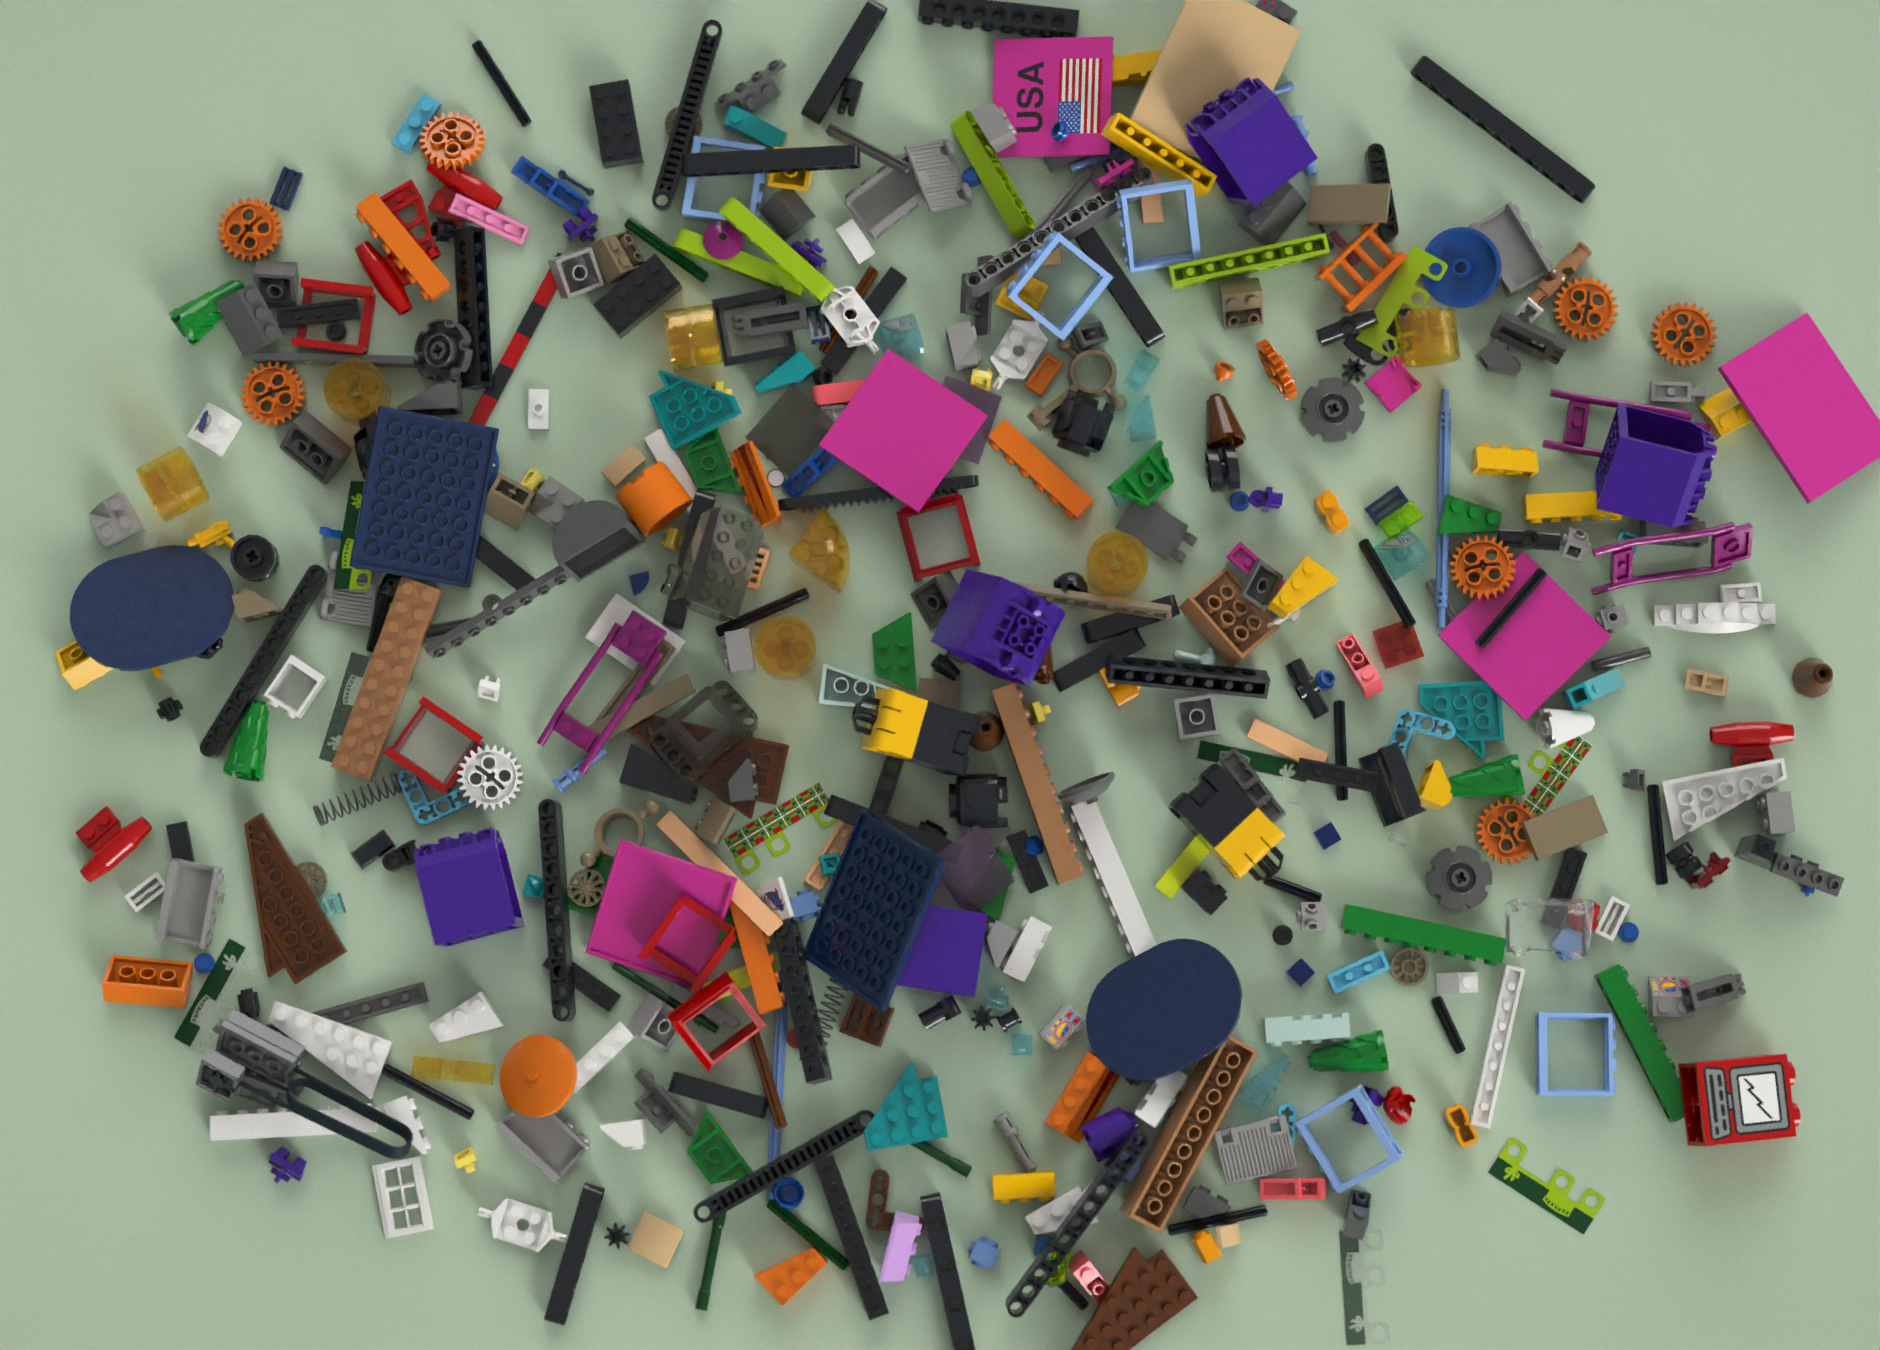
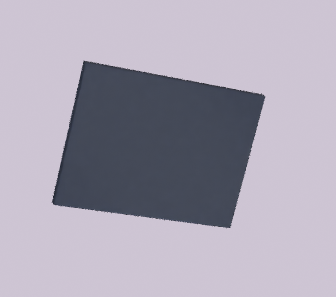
M379 406L349 566L470 588L499 428Z
M861 808L804 949L806 960L878 1010L886 1012L947 861L870 811Z

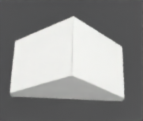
M1528 297L1513 315L1532 324L1544 310Z

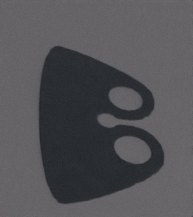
M1411 309L1399 310L1386 331L1395 338L1400 336L1406 340V346L1403 349H1398L1396 353H1404L1412 345L1413 315ZM1360 332L1344 340V346L1367 363L1380 365L1388 358L1384 355L1381 360H1374L1371 357L1373 349L1356 339ZM1388 339V345L1393 351L1395 349L1394 341ZM1382 345L1383 350L1388 352L1387 347Z

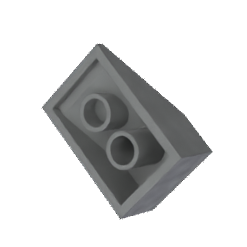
M442 381V384H436L397 406V409L431 416L463 414L462 390L454 381Z

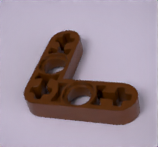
M882 1169L874 1171L871 1176L866 1224L874 1230L890 1231L889 1221L894 1217L895 1213L885 1212L889 1175ZM879 1173H883V1177L886 1178V1181H882L881 1188L885 1187V1192L872 1190L873 1186L877 1187L878 1182L874 1180V1176H878ZM879 1193L883 1196L884 1201L881 1205L873 1204L872 1196ZM870 1207L875 1209L883 1208L882 1213L878 1211V1218L881 1219V1222H878L876 1226H873V1223L869 1221V1218L874 1216V1211H870ZM919 1216V1223L922 1224L920 1233H922L925 1228V1222Z

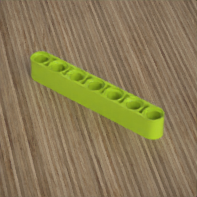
M964 111L950 122V126L1014 238L1020 239L1035 228L1034 220L970 111Z
M731 196L718 210L728 222L819 302L822 303L835 288L829 280L736 198Z
M679 229L672 246L680 252L769 287L783 286L784 292L792 296L801 297L804 290L798 282L778 265L741 250L736 256L726 260L712 257L704 248L703 236L687 229Z

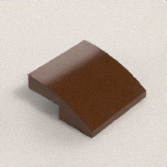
M854 994L840 1032L881 1047L895 1009L888 1007L886 1012H882L860 996Z

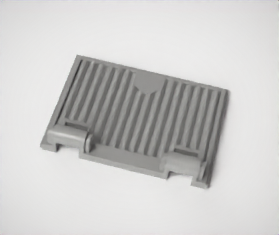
M950 139L904 146L929 213L972 205L973 194L967 182L964 183L954 158L956 151ZM946 147L948 154L942 156L939 148ZM962 190L965 198L959 199L956 191Z
M333 548L328 560L329 571L324 598L320 604V620L371 627L379 587L370 583V587L367 590L333 589L337 568L336 562L340 550ZM360 575L357 577V584L359 586H364L367 581L360 579ZM329 604L336 605L334 614L327 613Z
M1285 1115L1268 1117L1264 1120L1234 1127L1221 1128L1214 1134L1226 1185L1298 1169ZM1280 1123L1281 1130L1271 1132L1270 1126ZM1232 1135V1142L1223 1143V1136Z

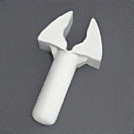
M1300 609L1285 619L1276 616L1273 619V623L1279 625L1286 619H1291L1295 622L1299 616ZM1268 622L1267 628L1272 629L1274 627L1273 623Z

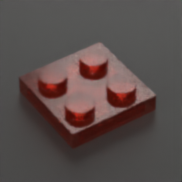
M1400 621L1372 631L1385 670L1424 657L1414 626L1406 628L1403 622Z

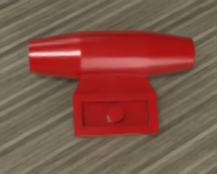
M429 161L426 167V171L444 185L436 191L427 208L443 218L451 219V223L460 228H464L467 221L448 212L456 193L492 210H497L503 200V196L485 181L461 169L459 166H456L455 171L452 166L445 170L444 165L437 168V163L431 165Z
M368 241L358 245L355 248V252L366 275L381 297L399 316L409 312L413 306L403 286L412 284L406 278L407 273L404 269L400 270L393 262L395 258L391 254L384 258Z
M1768 721L1735 722L1711 727L1709 737L1711 744L1735 747L1731 755V767L1774 759L1769 746L1793 741L1794 727L1791 724Z
M105 806L76 832V835L85 846L95 851L81 868L80 873L90 883L106 874L133 852L153 827L141 816L124 828H121L120 820L109 807Z

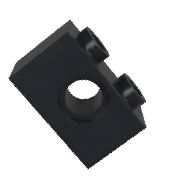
M1198 869L1180 888L1211 916L1228 898L1225 895L1227 891L1220 884L1215 886L1210 881L1212 877L1205 870L1201 872ZM1203 885L1211 889V894L1208 897H1204L1200 893V888Z

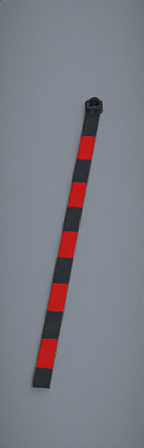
M550 268L492 375L493 387L485 388L467 423L483 426L487 423L557 291ZM387 573L382 584L379 586L377 600L382 590L386 591V589H389V604L392 603L402 576Z

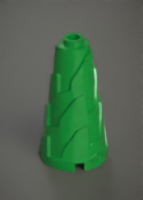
M235 280L227 281L194 301L191 300L178 309L175 308L169 313L172 316L170 318L184 338L187 335L189 336L190 340L188 342L194 346L223 318L215 302L245 286L240 280L237 282Z
M254 700L253 703H250V706H247L244 719L239 727L237 736L234 738L228 759L224 765V774L232 777V772H235L238 779L263 781L269 717L268 707L265 706L266 702Z
M1518 754L1485 763L1481 767L1466 770L1461 774L1447 778L1451 786L1450 793H1452V797H1494L1525 794Z
M1376 1030L1372 1033L1356 1036L1354 1039L1337 1042L1335 1045L1315 1049V1051L1311 1052L1310 1056H1307L1309 1068H1313L1314 1071L1318 1072L1340 1070L1341 1072L1359 1070L1361 1072L1388 1071L1389 1064L1386 1045L1383 1041V1030Z

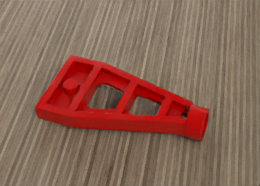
M412 179L379 197L430 260L438 259L441 256V252L436 247L434 237L431 234V226L423 198ZM412 204L416 207L418 216L414 221L406 223L399 217L398 213ZM419 224H423L426 236L418 240L411 232V229Z

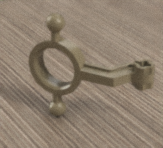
M1069 336L1064 341L1059 338L1057 342L1058 348L1061 351H1067L1072 357L1067 370L1070 387L1044 408L1039 404L1027 415V418L1039 431L1043 430L1053 420L1051 415L1061 408L1069 389L1080 392L1082 397L1098 398L1106 394L1112 400L1111 404L1116 406L1115 410L1125 409L1127 406L1126 398L1123 395H1117L1112 389L1115 385L1117 370L1111 356L1102 350L1094 348L1078 352L1073 347V341ZM1086 356L1100 357L1109 366V380L1099 389H1085L1075 379V367Z
M656 800L646 801L644 809L638 814L625 808H615L604 813L597 821L594 829L595 841L598 846L591 852L586 851L582 853L580 857L581 864L585 867L593 866L596 858L603 852L608 856L615 857L617 850L610 849L605 844L604 831L606 826L616 818L631 819L637 826V837L634 844L642 846L645 836L642 820L648 815L657 814L660 808L659 803Z

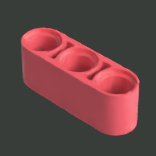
M865 380L811 387L813 407L848 405Z

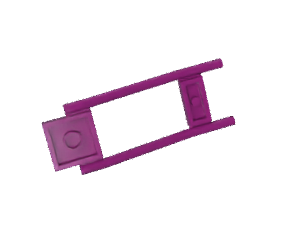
M1551 389L1550 397L1569 400L1563 443L1543 440L1542 447L1600 458L1602 450L1583 447L1590 409L1589 404L1617 408L1618 403L1686 420H1691L1692 412ZM1695 422L1704 429L1710 431L1709 424Z
M1733 522L1710 528L1630 538L1592 549L1594 557L1611 553V582L1591 588V593L1594 596L1634 584L1714 574L1731 569V563L1751 557L1753 526L1750 522L1734 526ZM1712 535L1711 566L1632 577V546Z
M632 610L623 627L615 622L599 649L554 712L537 743L544 746L554 730L585 752H588L589 754L578 770L585 775L605 741L664 656L657 649L666 636L667 631ZM612 644L647 668L599 736V734L580 721L565 713V710Z

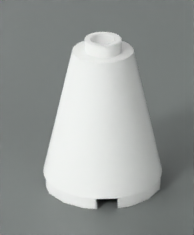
M1542 708L1537 711V713H1540L1539 717L1535 718L1537 737L1539 741L1543 740L1545 745L1542 746L1546 749L1556 747L1590 732L1595 725V719L1588 711Z

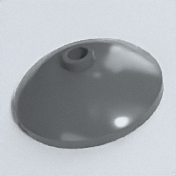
M1111 771L1091 777L1060 791L1057 797L1062 801L1071 803L1085 801L1087 805L1098 801L1097 796L1109 788L1115 774Z

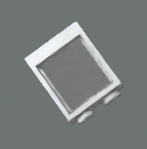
M290 655L264 696L268 697L267 702L277 708L280 705L285 709L283 713L292 719L295 716L301 719L328 678L295 656Z

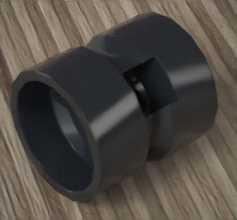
M1688 841L1665 854L1669 862L1675 864L1674 870L1680 879L1685 878L1703 866L1698 856L1693 855L1694 850Z

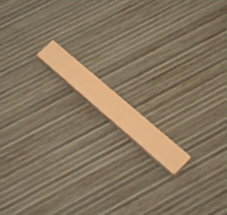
M671 810L656 824L695 864L738 878ZM738 878L731 900L770 937L783 924V921Z

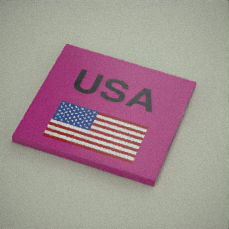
M1113 37L995 39L992 103H995L998 108H1003L1008 116L1007 118L1017 131V134L1014 135L1017 142L998 154L996 153L998 158L1110 156L1111 141L1102 136L1101 133L1112 114ZM1057 122H1066L1069 134L1066 139L1058 142L1051 135L1052 128Z

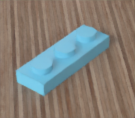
M423 93L391 141L392 145L409 155L420 139V133H423V126H428L427 121L433 119L441 107V103Z
M1380 950L1327 974L1326 977L1334 994L1391 968L1383 951Z

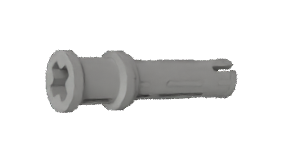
M1008 1111L994 1118L993 1122L997 1123L1002 1132L1001 1136L1008 1140L1025 1172H1028L1037 1165L1017 1133L1018 1127L1014 1126L1011 1121L1010 1113Z

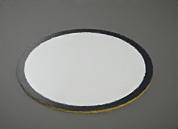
M774 469L768 473L767 480L771 486L779 487L785 481V475L781 470Z

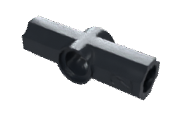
M1371 307L1352 316H1345L1338 322L1316 330L1322 347H1325L1344 338H1351L1358 332L1378 325L1379 322L1375 311ZM1348 323L1353 328L1350 331H1345L1342 329V326Z
M1499 529L1497 544L1503 541L1502 547L1559 551L1560 533ZM1525 535L1533 538L1534 542L1532 545L1524 542Z
M1299 658L1287 664L1285 667L1295 684L1294 688L1299 698L1305 702L1313 719L1329 712L1328 706L1320 694V688L1315 678L1308 672L1303 660Z

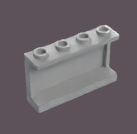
M906 152L896 155V157L910 164ZM883 165L878 169L876 176L866 178L861 183L862 186L859 189H853L846 194L845 205L874 241L925 202L913 169L908 175H904L887 165Z
M1511 201L1482 220L1475 221L1468 226V228L1484 233L1496 245L1502 263L1499 283L1508 297L1549 274L1552 270L1551 260L1547 255L1544 256L1540 250L1542 249L1540 242L1533 238L1530 233L1531 228L1526 221L1523 222L1520 217L1521 212L1517 205H1513Z
M179 858L170 860L155 940L198 946L199 949H205L208 945H211L213 933L210 932L217 918V913H214L215 906L220 901L218 890L219 885H222L224 880L223 867Z
M512 1110L495 1127L553 1183H557L591 1147L588 1144L589 1139L582 1133L578 1135L573 1130L575 1126L569 1120L565 1119L563 1121L558 1116L559 1111L545 1117H529Z

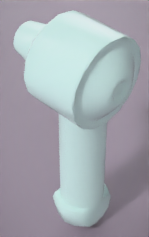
M1208 648L1207 652L1202 654V656L1179 650L1174 652V658L1200 664L1215 665L1217 659L1214 655V649Z

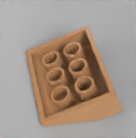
M1226 566L1178 608L1229 666L1234 667L1280 626L1273 623V618L1267 611H1262L1237 598L1243 584ZM1268 622L1273 623L1274 627L1272 629L1267 628Z

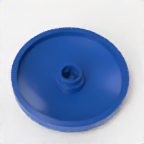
M1467 227L1451 228L1434 237L1425 249L1427 253L1448 265V269L1439 281H1435L1421 273L1426 290L1438 302L1454 308H1468L1486 300L1496 289L1502 272L1501 257L1494 242L1484 233ZM1433 263L1430 265L1429 271L1432 275H1439L1442 272V266L1439 263Z

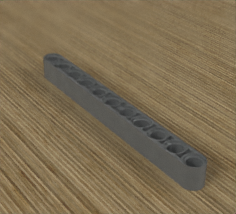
M1146 167L1136 169L969 272L965 277L968 293L973 297L982 296L1016 275L1023 265H1028L1032 260V253L1037 248L1040 249L1044 243L1041 242L1050 233H1053L1054 230L1057 232L1062 231L1060 234L1068 241H1071L1121 210L1117 208L1116 197H1119V190L1153 185L1151 171ZM1142 196L1127 198V205ZM1058 242L1051 252L1063 246V244Z

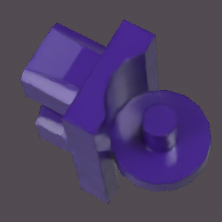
M584 207L576 213L583 221L581 225L577 227L571 218L562 225L568 234L566 237L569 241L582 231L584 234L579 237L582 243L588 238L592 242L595 240L593 234L598 229L593 226L588 230L587 227L599 217L596 213L592 214L589 209Z
M806 238L804 244L799 241L792 243L791 248L801 257L804 256L809 259L808 263L816 270L827 262L825 258L819 255L822 253L823 248L818 246L820 242L818 238H815L813 242Z
M1266 487L1264 492L1262 490L1253 491L1249 496V502L1253 507H1262L1261 512H1268L1270 508L1280 509L1283 493L1272 492L1273 487Z
M1364 1086V1090L1372 1103L1380 1107L1384 1097L1378 1093V1090ZM1353 1098L1349 1099L1348 1101L1353 1103L1351 1111L1354 1112L1352 1121L1363 1125L1369 1124Z
M283 1146L275 1154L272 1152L268 1163L275 1166L270 1172L276 1175L274 1179L276 1183H279L281 1179L288 1183L291 1177L300 1182L303 1178V1171L307 1162L297 1156L293 1164H290L286 1160L291 1152Z

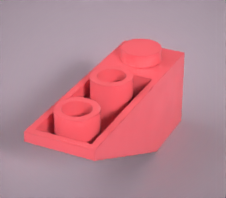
M1352 633L1336 641V646L1365 699L1383 691L1382 679L1355 635Z
M1081 1250L1065 1263L1098 1305L1109 1285Z

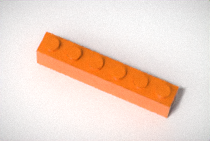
M375 192L355 206L357 219L362 224H367L371 236L381 241V247L387 255L391 254L395 258L393 260L395 265L400 270L404 269L407 273L406 278L412 285L416 284L420 289L418 292L425 301L428 299L431 303H434L451 290L449 281Z
M1005 419L988 435L989 446L996 452L1000 450L1004 454L1003 458L1010 465L1014 463L1019 468L1018 472L1027 479L1029 477L1033 480V486L1040 492L1045 491L1049 495L1047 497L1049 501L1055 506L1059 504L1064 509L1062 512L1069 519L1074 518L1077 520L1093 503V499Z
M731 900L729 905L759 1014L765 1015L784 1009L783 1004L787 1002L784 991H779L778 984L781 983L778 971L774 972L772 964L776 962L773 952L768 951L769 937Z

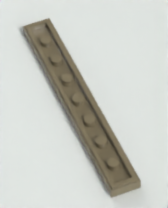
M1014 582L1035 592L1037 596L1052 603L1171 620L1172 617L1171 605L1072 590L1063 591V589Z

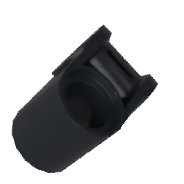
M415 839L387 853L382 860L383 866L391 872H396L414 864V849H417ZM390 857H396L398 860V864L393 868L387 864Z

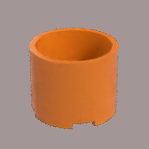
M662 461L644 470L632 482H628L615 496L644 537H648L663 529L693 503V499Z

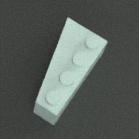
M823 663L819 704L854 708L864 696L874 698L877 688L889 689L890 687ZM867 702L861 704V706L869 709L874 708L872 704Z
M1349 1013L1263 1018L1264 1042L1270 1043V1047L1282 1046V1042L1290 1041V1045H1302V1040H1310L1311 1044L1323 1043V1039H1331V1042H1341L1343 1038L1351 1037Z

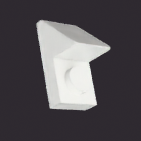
M1478 972L1436 973L1437 994L1478 992Z

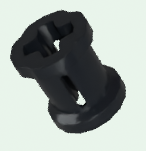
M1014 1007L1003 1016L996 1017L1005 1033L1008 1028L1015 1024L1023 1023Z

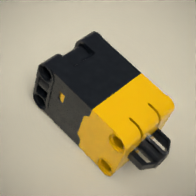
M877 688L874 698L864 696L854 706L851 716L854 730L863 734L860 748L879 752L951 776H965L970 758L966 757L973 735H977L982 718L981 716L962 712L892 688ZM867 702L872 704L874 708L869 709L861 706V704ZM857 720L866 722V727L859 726Z
M1217 763L1211 764L1198 777L1200 782L1188 793L1182 792L1169 804L1168 809L1210 850L1233 878H1242L1247 872L1256 881L1272 878L1281 869L1284 855L1275 845L1285 835L1261 812ZM1269 851L1279 860L1278 866L1267 855ZM1257 864L1268 877L1262 878L1253 866Z

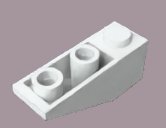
M406 1095L383 1104L388 1116L410 1128L413 1133L412 1145L423 1155L430 1153L431 1143L427 1136L424 1137L422 1132L424 1124L421 1117L417 1118L415 1113L417 1105L414 1098Z

